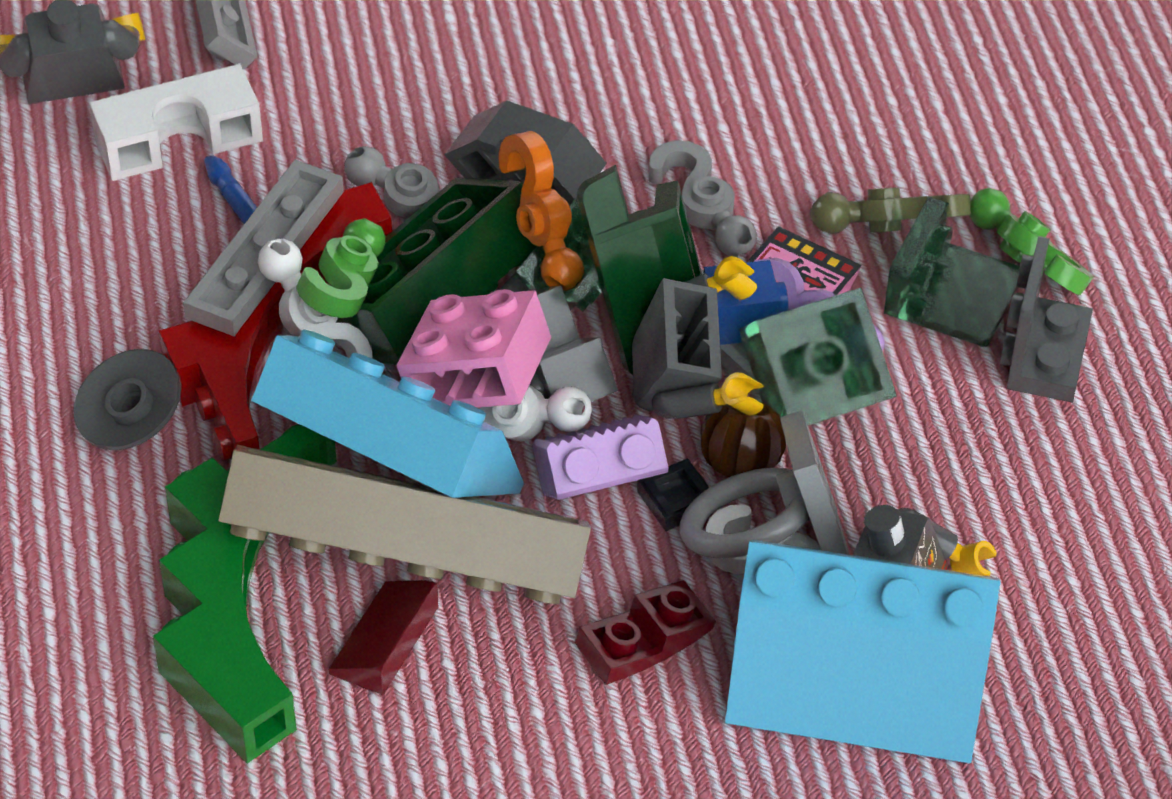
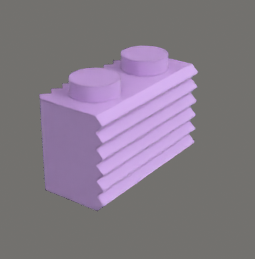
M634 414L632 418L623 417L621 421L612 420L610 424L602 422L600 426L591 425L589 429L582 428L578 432H568L566 435L558 433L556 437L547 436L545 440L536 438L532 444L543 494L557 500L668 473V463L659 422L652 417Z

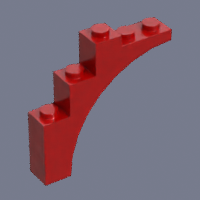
M372 182L344 190L343 194L300 249L303 258L301 274L304 268H313L329 284L318 266L321 254L326 243L332 238H342L344 229L355 220L366 218L380 225L385 237L392 232L391 216ZM280 282L274 283L235 336L194 321L159 330L162 355L170 360L180 377L181 395L179 402L182 407L196 403L204 421L213 420L216 426L212 428L213 439L222 461L232 460L233 451L237 445L260 450L258 434L250 413V403L257 371L271 342L284 327L279 316V302L285 290Z

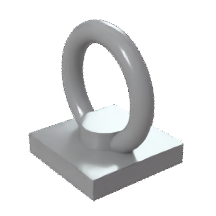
M803 410L780 417L792 470L786 468H763L743 472L714 484L689 504L682 515L679 528L681 539L690 550L711 558L745 556L748 552L749 541L758 540L778 544L794 534L807 521L811 520L822 551L849 555L838 510ZM759 492H781L786 509L772 520L758 527L732 534H713L703 530L705 522L715 511L734 500Z

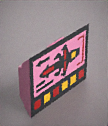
M779 226L747 261L754 262L755 260L779 258L788 261L798 269L804 282V291L824 289L835 294L840 300L851 289L862 266Z

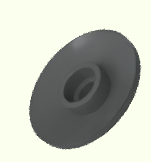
M148 349L128 350L108 358L86 377L76 395L74 420L79 432L89 443L105 450H124L146 442L164 428L178 406L181 395L179 374L169 359L156 351Z

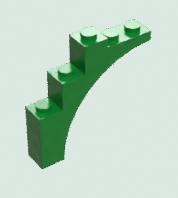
M300 424L291 426L279 438L260 449L332 466L337 463L335 441ZM211 457L194 469L184 471L173 482L165 486L170 524L187 541L177 544L167 555L159 559L165 597L184 616H178L170 620L161 631L153 635V642L159 673L248 764L297 730L294 702L291 691L267 663L249 626L247 616L248 587L259 550L264 541L233 535L230 533L231 524L218 521L230 469L225 470Z

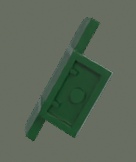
M614 165L582 182L577 191V201L622 365L626 371L633 375V339L663 278L685 282L702 275L678 180L656 185L654 206L629 214L617 167Z

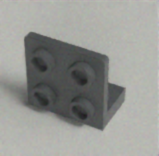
M1038 236L1034 256L1025 254L1022 256L1016 287L1026 290L1025 294L1017 292L1013 294L1007 327L1017 329V333H1006L1000 365L1010 366L1007 383L1008 390L1073 403L1093 308L1039 298L1050 238Z

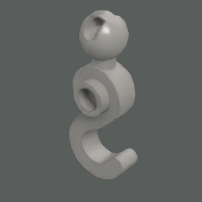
M680 140L666 142L655 148L650 155L649 182L660 184L667 170L673 167L680 166L692 170L682 189V197L689 223L701 229L715 228L714 238L717 247L728 256L738 257L739 254L752 251L757 241L754 224L741 215H733L735 193L727 182L711 176L712 158L708 151L696 143Z
M362 146L355 148L354 151L348 154L344 163V171L350 182L356 186L372 182L374 186L378 185L384 188V202L388 209L404 218H409L440 191L436 177L425 166L416 163H404L391 169L386 166L383 155L372 147Z

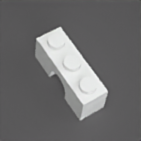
M240 63L89 102L95 142L112 181L163 168L160 144L166 138L175 134L192 133L201 136L208 142L213 154L263 141L259 102Z

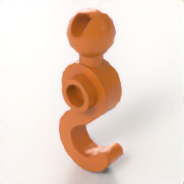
M527 131L506 136L499 150L500 171L502 173L523 170L526 166V177L521 190L520 206L516 214L518 228L522 235L528 238L532 244L538 247L543 246L546 256L540 265V270L546 285L549 287L561 285L563 291L570 290L581 281L584 274V266L578 253L570 248H566L564 242L572 222V213L568 202L556 190L551 189L554 179V165L551 152L545 140L536 132Z

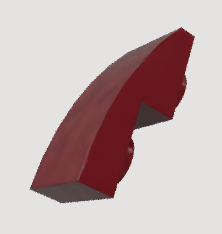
M685 580L635 594L630 611L580 626L575 644L605 685L644 671L682 651L712 631L716 620Z

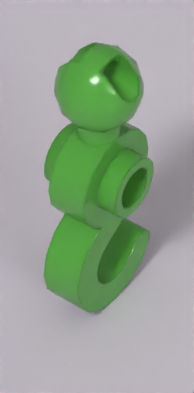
M982 189L974 194L970 200L971 215L969 216L973 223L981 229H998L997 233L1003 238L999 247L1020 263L1023 254L1034 256L1038 236L1046 237L1051 230L1041 220L1027 211H1024L1020 217L1013 215L1010 211L1009 200L1000 190ZM1049 240L1044 273L1069 291L1081 296L1094 276L1072 257L1055 247Z
M362 218L348 224L344 229L342 238H332L329 240L318 263L321 273L329 284L321 278L315 269L310 267L304 268L296 286L302 300L316 311L331 317L347 318L357 314L367 295L368 285L378 267L376 257L384 250L385 234L382 227L366 218Z

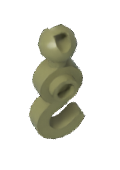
M899 187L867 189L868 200L848 201L846 197L839 193L827 192L820 196L812 208H810L811 221L821 231L828 234L840 233L847 228L849 223L869 222L870 232L902 230L901 220L971 215L970 194L900 198Z

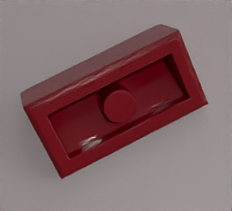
M428 580L385 581L329 667V674L384 695L439 607L437 583Z

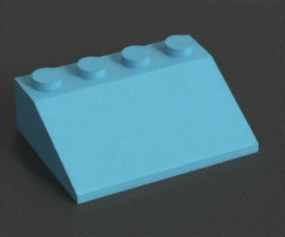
M302 330L300 336H276L251 401L451 498L520 494L524 481L503 431L483 422L486 413L481 409L457 400H453L451 406L433 398L435 389L430 385L402 376L400 382L382 374L385 365L381 362L358 353H352L349 359L333 351L335 345L333 340L316 332Z
M758 540L749 541L739 605L725 723L971 763L1001 580L989 576Z

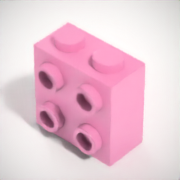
M503 289L488 295L460 297L451 294L431 300L396 365L400 377H410L430 385L435 389L433 398L451 406L453 400L461 401L477 408L521 404L551 339L536 290L513 292Z

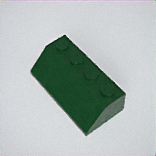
M473 178L453 179L385 237L384 250L376 257L378 267L368 285L367 295L359 312L353 317L338 318L336 323H348L358 328L369 341L372 349V359L381 363L397 365L431 300L451 294L468 297L488 295L494 292L499 285L498 281L514 267L529 261L534 255V249L537 247L522 235L517 225L516 214L520 206L523 182Z

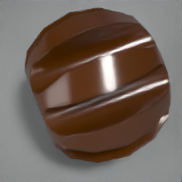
M761 402L763 409L756 415L748 416L727 404L722 405L720 412L707 414L700 430L701 451L707 464L713 467L716 472L727 477L756 469L775 468L781 461L786 449V440L780 415L772 407Z

